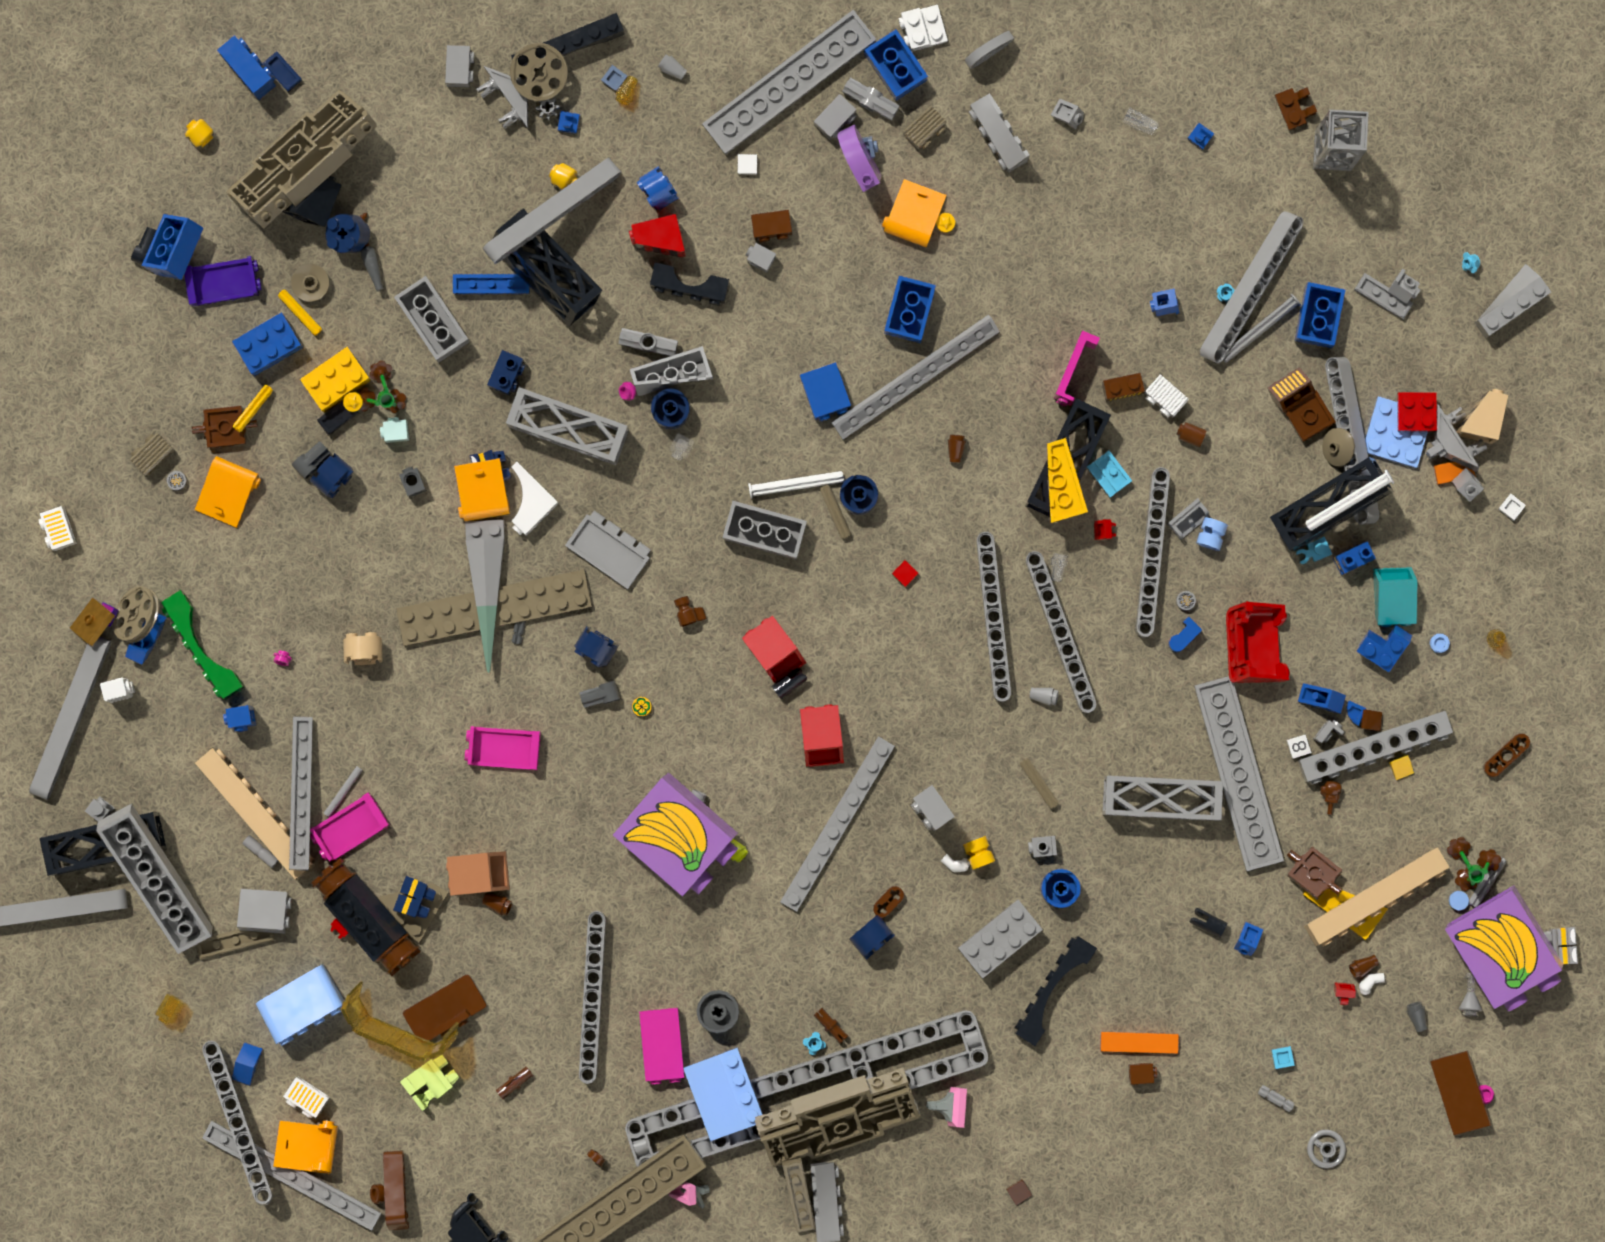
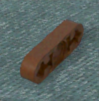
M1517 734L1484 763V773L1490 777L1498 776L1530 746L1529 737L1525 734ZM1517 738H1524V747L1518 746L1514 750L1512 747L1509 746L1510 744H1512V746H1515L1518 743ZM1504 750H1509L1512 753L1509 761L1502 759L1501 754ZM1498 757V760L1501 763H1503L1504 766L1502 767V765L1499 764L1495 768L1496 773L1493 771L1489 772L1488 770L1490 767L1488 765H1494L1497 762L1495 758Z

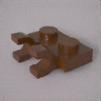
M1308 87L1294 93L1293 88L1274 95L1288 131L1305 125L1307 123L1305 118L1317 114L1315 104L1301 110L1298 103L1299 100L1309 97Z

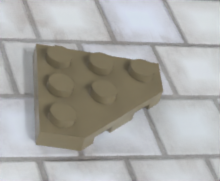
M434 883L427 884V887L436 891L433 902L424 898L421 902L422 906L430 908L427 918L417 916L413 918L394 912L393 909L398 895L401 894L400 891L378 898L405 931L409 933V937L419 943L449 893Z

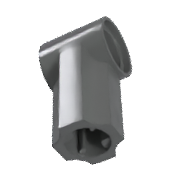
M319 441L306 454L299 456L292 463V466L304 479H307L331 452Z
M616 682L603 683L598 685L599 687L579 692L583 707L587 708L601 703L606 704L620 700Z

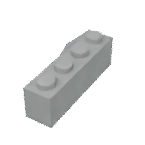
M991 94L972 103L969 115L973 121L977 120L980 125L978 130L982 137H987L989 140L988 147L991 152L998 155L999 160L997 161L1001 169H1006L1009 173L1028 162L1030 156L1028 151H1022V142L1018 136L1013 137L1011 134L1013 133L1012 127L1006 119H1002L1003 113Z
M1525 264L1479 317L1475 325L1486 339L1549 295L1551 291L1543 279Z
M703 346L630 369L638 396L683 382L713 379Z
M834 1162L812 1163L811 1174L817 1242L840 1241V1236H844L843 1224H839L838 1218L842 1216V1207L837 1205V1197H841L840 1185H836L835 1178L839 1177L838 1166H834Z

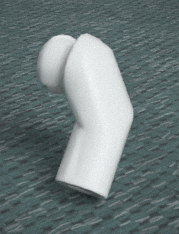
M948 854L941 860L952 872H965L970 866L967 858L954 861Z
M1384 974L1366 975L1359 984L1361 994L1368 995L1375 983H1384Z

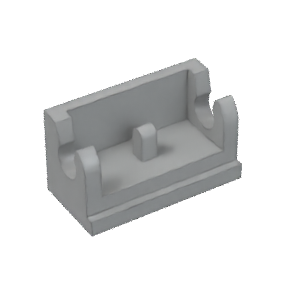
M1197 498L1168 522L1167 525L1181 540L1202 523L1205 517L1208 518L1210 516L1209 511Z

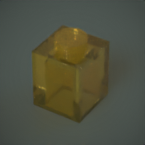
M170 993L166 994L155 1013L159 1016L158 1020L167 1025L175 1023L186 1002Z

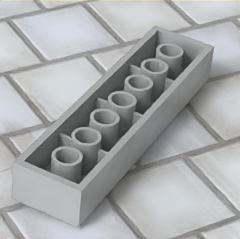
M133 804L98 821L96 831L176 952L179 954L211 937L213 928Z

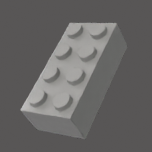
M426 276L394 297L438 363L470 342Z
M732 501L722 538L726 541L797 560L807 521Z
M933 785L911 799L913 803L910 806L916 814L921 813L924 818L922 823L927 830L932 829L935 831L955 817Z
M1016 900L960 945L958 949L980 977L984 978L1043 929L1021 902Z

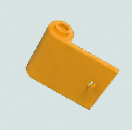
M904 179L889 217L885 216L881 227L885 228L884 232L927 248L946 195Z
M216 456L210 466L195 510L237 528L250 492L259 487L261 482L259 474Z
M500 458L454 466L461 507H458L460 518H464L466 522L510 514Z
M280 1121L273 1167L331 1173L338 1126H335L332 1121H323V1124L318 1125Z

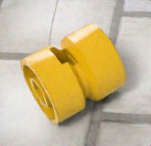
M986 836L963 844L966 854L970 855L969 862L972 870L995 861L992 851L988 850L990 845Z

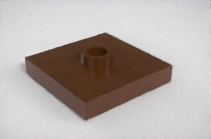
M1317 390L1284 412L1302 442L1336 423Z

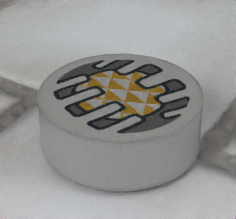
M173 471L167 477V484L173 490H182L187 484V478L182 472Z
M1189 591L1181 592L1176 598V604L1181 610H1190L1196 603L1194 594Z

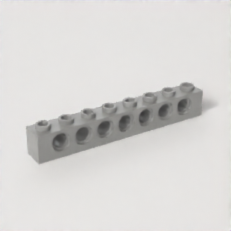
M1443 711L1298 760L1305 782L1310 781L1311 784L1322 781L1321 777L1328 775L1329 778L1340 775L1339 771L1347 769V772L1358 769L1357 765L1365 763V766L1377 763V758L1383 757L1385 760L1394 757V752L1401 750L1403 754L1412 751V746L1419 744L1421 748L1430 745V740L1436 738L1438 741L1448 739V734L1453 733L1447 713ZM1428 725H1432L1435 728L1433 735L1426 733ZM1409 731H1414L1417 735L1414 742L1408 739ZM1391 737H1396L1399 741L1396 748H1393L1389 743ZM1374 743L1380 746L1378 754L1373 753L1371 750V746ZM1356 749L1362 752L1360 760H1356L1353 757V752ZM1338 755L1344 758L1342 766H1338L1335 763V758ZM1320 761L1326 765L1324 772L1317 770V763Z

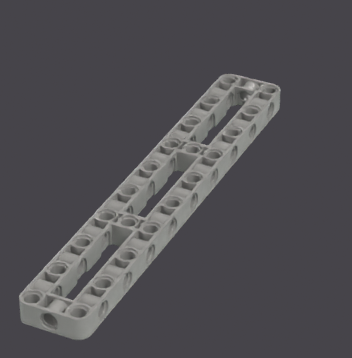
M963 1010L763 1075L750 1081L759 1103L758 1098L847 1069L851 1070L853 1079L857 1078L858 1070L865 1069L868 1073L867 1080L873 1078L869 1062L960 1033L965 1045L964 1052L904 1070L906 1076L910 1078V1089H914L982 1067L988 1061V1053L975 1015L971 1011ZM963 1015L971 1016L972 1021L969 1025L961 1023ZM931 1026L935 1029V1034L932 1037L924 1035L926 1027ZM892 1038L898 1041V1047L895 1049H890L887 1046V1042ZM853 1051L861 1052L862 1057L859 1061H853L850 1058ZM975 1052L983 1053L984 1057L981 1062L973 1060ZM816 1063L824 1064L825 1070L822 1073L814 1071ZM943 1063L947 1066V1071L944 1074L936 1072L938 1064ZM779 1075L787 1076V1084H778L777 1077ZM695 1098L632 1118L627 1122L625 1131L637 1167L644 1160H648L658 1153L653 1152L648 1134L701 1117ZM669 1111L677 1113L678 1117L675 1121L667 1119ZM638 1123L641 1127L640 1132H631L630 1125ZM752 1127L724 1136L726 1138L724 1146H718L715 1140L710 1141L708 1135L689 1141L703 1158L758 1140L760 1136L752 1131Z

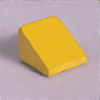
M1408 755L1389 762L1396 780L1414 773Z

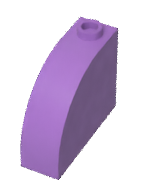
M855 124L839 132L837 135L839 144L862 191L864 192L879 184L881 172L874 159L871 158V154Z

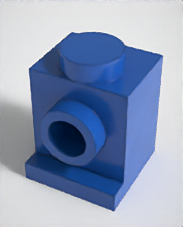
M1175 289L1152 293L1153 300L1150 301L1152 312H1156L1157 316L1180 313Z

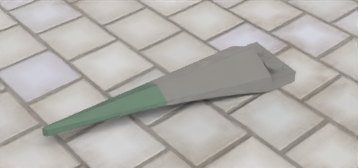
M504 520L465 522L466 546L488 673L491 671L496 611L505 542Z

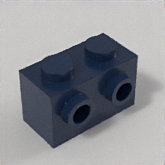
M502 350L487 386L510 396L511 392L514 393L518 386V382H516L518 375H522L525 370L524 359Z

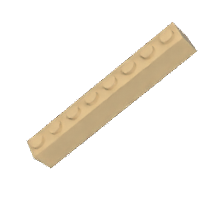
M210 749L195 764L291 876L298 880L307 871L289 870L290 835L287 833L289 831L288 827L282 821L279 823L274 818L277 816L270 807L266 808L262 804L264 799L257 792L254 794L250 790L251 784L245 778L241 779L237 775L239 770L232 763L229 765L225 761L226 755L220 749ZM309 853V869L315 865V864L312 862V861L314 860V858H313V856H312L310 853Z
M1437 847L1304 927L1315 946L1321 944L1324 947L1332 942L1331 938L1338 935L1341 937L1349 932L1347 928L1354 925L1357 927L1365 922V917L1370 915L1372 918L1381 913L1380 908L1385 905L1389 908L1398 903L1397 898L1401 896L1406 898L1413 894L1412 889L1417 886L1421 889L1430 884L1429 879L1435 876L1438 879L1445 875V870L1449 868V865Z

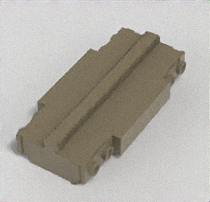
M338 90L312 114L306 112L251 162L254 167L226 191L227 195L240 209L242 208L251 219L264 229L291 204L296 207L352 156L350 151L366 135L371 133L377 125L362 106L355 103L343 91Z
M902 1067L867 1080L865 1075L792 1099V1105L755 1117V1123L761 1142L764 1143L771 1165L774 1168L782 1165L783 1161L803 1158L809 1155L812 1160L883 1136V1130L919 1119L921 1115Z

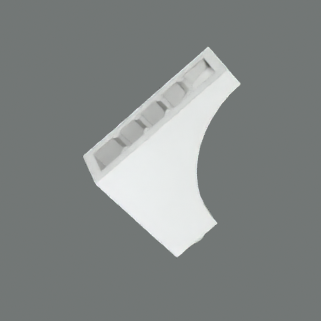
M516 462L512 469L520 479L523 497L521 507L512 520L515 524L512 528L519 535L524 533L527 536L559 503Z

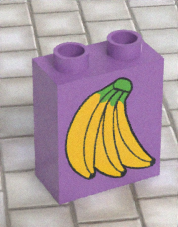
M669 772L659 780L613 834L617 840L681 896L685 895L690 888L699 895L714 878L706 871L710 865L716 860L724 866L738 850L731 843L738 833Z
M1515 885L1451 921L1445 928L1494 1009L1504 1004L1509 1012L1528 1000L1524 992L1537 985L1540 991L1544 992L1562 981L1557 973L1562 971L1563 962Z

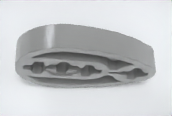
M1010 31L1004 32L980 46L964 61L970 69H973L998 53L1015 38Z

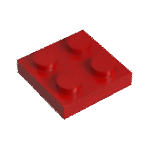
M1398 392L1397 431H1437V392Z

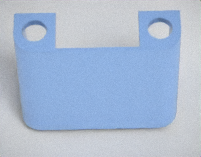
M322 964L255 1004L275 1043H280L282 1046L294 1040L293 1035L295 1033L299 1036L308 1031L307 1026L313 1023L316 1026L325 1021L324 1017L331 1014V1016H335L342 1012L346 1002L326 967Z

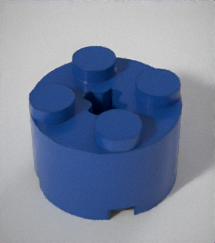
M660 166L640 177V180L637 182L642 192L644 191L645 194L649 195L647 200L651 207L659 211L679 199L667 176L662 174L663 170Z
M1052 870L1044 876L1041 882V895L1053 907H1068L1079 897L1080 882L1068 870ZM1059 883H1062V886H1065V890L1062 891V894H1059V891L1055 890V887L1059 886Z

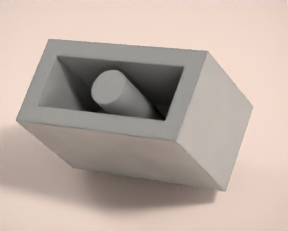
M447 45L445 78L447 87H470V82H473L474 71H470L471 63H474V52H471L470 46Z
M839 94L815 119L814 126L829 140L833 137L837 138L838 133L843 131L842 127L846 123L850 125L857 117L855 115L856 108Z

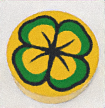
M639 697L634 700L632 709L636 715L646 716L651 711L652 706L647 698Z

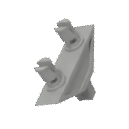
M484 66V69L490 76V80L476 88L478 93L484 91L481 94V97L484 99L494 90H500L512 107V111L498 119L500 124L505 122L502 126L506 129L517 120H521L528 129V98L522 96L515 89L509 75ZM522 77L516 79V83L519 85H524L527 82V78L524 80Z
M1437 404V431H1435L1434 441L1431 443L1433 447L1426 452L1427 457L1431 459L1439 454L1440 457L1444 456L1477 472L1479 466L1473 457L1487 450V446L1484 445L1477 448L1483 442L1482 439H1479L1477 442L1466 447L1452 426L1466 418L1465 413L1456 416L1461 412L1462 408L1459 407L1450 414L1445 415Z

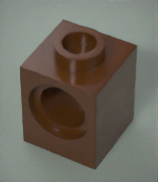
M1153 1063L1128 1064L1131 1085L1154 1083V1078H1157V1067H1153Z

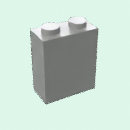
M241 889L237 928L241 931L285 933L286 928H289L290 917H287L288 909H291L292 898H289L287 892Z

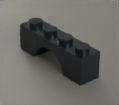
M654 263L650 287L658 293L669 291L672 292L671 295L676 297L687 295L691 296V300L701 302L702 299L709 300V304L720 306V303L725 304L730 281L726 278L710 275L704 283L697 286H688L678 280L673 266Z

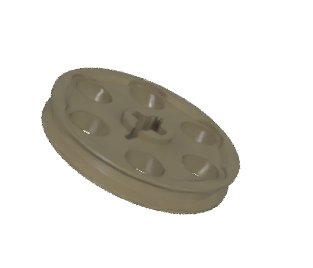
M532 43L524 46L515 54L510 65L512 84L522 96L530 100L544 101L553 98L563 89L567 80L568 70L564 57L557 49L545 43ZM539 47H543L546 50V55L543 58H538L535 55V51ZM521 55H526L529 59L528 64L525 66L518 64V58ZM556 58L562 63L561 67L557 70L551 67V61ZM543 66V76L538 75L537 77H535L534 69H539ZM519 74H524L527 78V82L524 85L516 83V77ZM551 78L559 80L560 85L558 88L552 89L549 86ZM537 85L540 86L542 94L540 96H533L531 93L532 88Z
M137 586L123 595L116 606V609L119 611L113 621L115 635L125 642L136 643L149 634L159 613V600L154 591L144 586ZM146 620L145 626L142 628V624Z

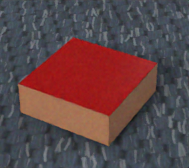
M906 560L892 573L904 587L919 574Z

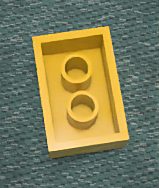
M348 347L300 379L324 413L344 400L347 394L357 391L371 381Z

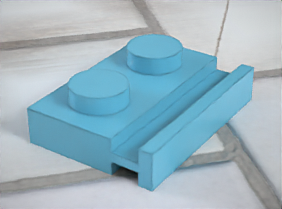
M1107 451L1087 466V469L1109 498L1132 482L1110 451Z

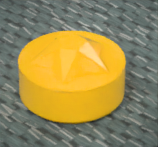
M942 213L938 216L936 226L939 231L948 233L953 230L955 219L949 213Z
M357 392L347 394L343 400L344 407L351 412L358 411L363 406L362 396Z

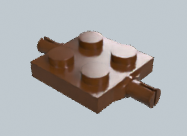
M242 406L203 410V425L192 426V434L204 433L207 448L246 444V428L258 427L257 419L250 420L242 432H238L233 428V425L243 413Z
M1313 846L1302 856L1290 850L1287 857L1292 859L1295 865L1287 877L1317 900L1329 889L1337 896L1342 893L1343 889L1335 884V880L1342 873L1341 868Z

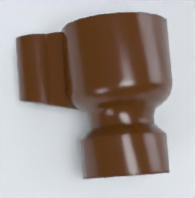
M688 596L674 600L675 607L679 609L677 619L680 627L707 619L703 607L691 608L689 606L690 600Z

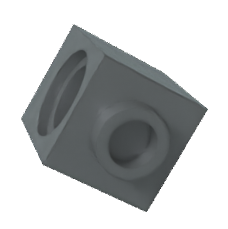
M412 466L402 470L403 473L399 476L409 498L427 491L418 468L414 469ZM411 476L417 477V483L414 486H409L407 483L408 478Z

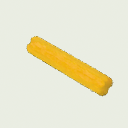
M285 289L278 294V297L313 335L316 336L322 331V328Z
M269 385L263 386L234 423L233 428L236 431L242 432L272 394L273 389Z

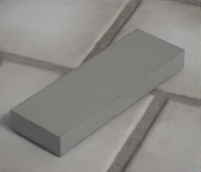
M1364 273L1354 289L1402 320L1413 305V302L1410 300L1406 304L1389 293L1387 286Z

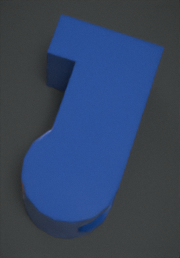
M1189 616L1182 622L1186 627L1168 641V646L1173 652L1183 650L1202 631Z

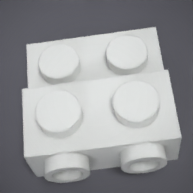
M938 5L902 12L901 18H898L901 30L905 29L906 36H904V41L910 47L911 52L948 42Z

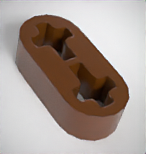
M897 886L889 888L874 904L873 911L875 915L879 917L889 915L904 897L903 890ZM891 890L900 891L898 894L900 898L898 900L896 898L891 902L888 900L892 896ZM887 901L889 903L885 908L887 912L879 914L877 912V905H883Z

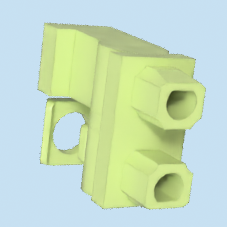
M443 1055L434 1060H429L400 1081L410 1096L425 1084L427 1085L428 1090L425 1093L416 1094L412 1097L422 1111L427 1108L430 1100L434 1097L440 1098L459 1079L454 1069L446 1075L440 1070L448 1064Z

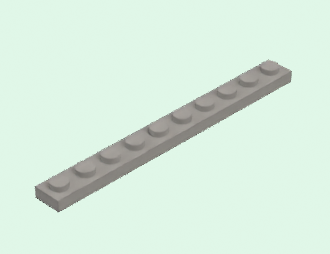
M987 315L833 421L832 424L839 436L845 439L1000 332L993 319Z
M878 736L780 901L781 903L797 912L894 749V745Z
M211 1121L202 1138L240 1159L231 1131ZM243 1137L239 1139L240 1146L248 1145L249 1140ZM255 1144L265 1173L371 1231L373 1230L382 1214L381 1212L306 1171L273 1167L275 1154ZM252 1154L245 1158V1162L250 1165L256 1160V1157Z

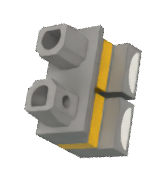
M1575 927L1555 928L1544 932L1563 964H1578L1577 946L1558 947L1559 945L1576 944Z

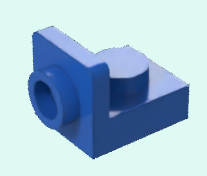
M1245 922L1234 949L1243 955L1252 956L1258 946L1263 929Z

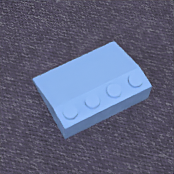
M738 1047L683 1068L710 1141L756 1125L755 1117L763 1115Z

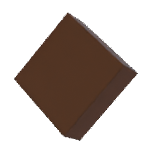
M1363 710L1361 729L1380 731L1382 712Z

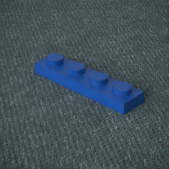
M453 274V294H530V286L518 274Z

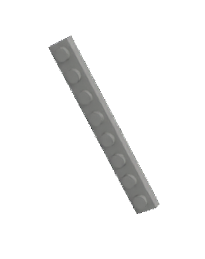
M293 717L289 870L309 871L313 717Z

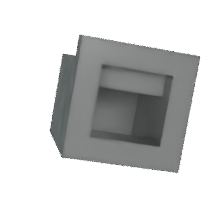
M1402 269L1388 292L1407 304L1411 297L1413 299L1416 298L1421 289L1418 288L1420 283L1405 274L1406 270Z
M99 796L98 799H93L85 812L95 820L100 821L109 816L115 807Z
M1055 836L1031 838V842H1028L1029 854H1033V857L1057 855ZM1040 843H1044L1046 845L1045 850L1042 851L1039 849Z

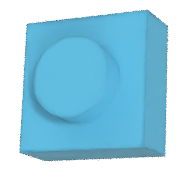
M1291 1046L1271 1050L1275 1069L1295 1066Z

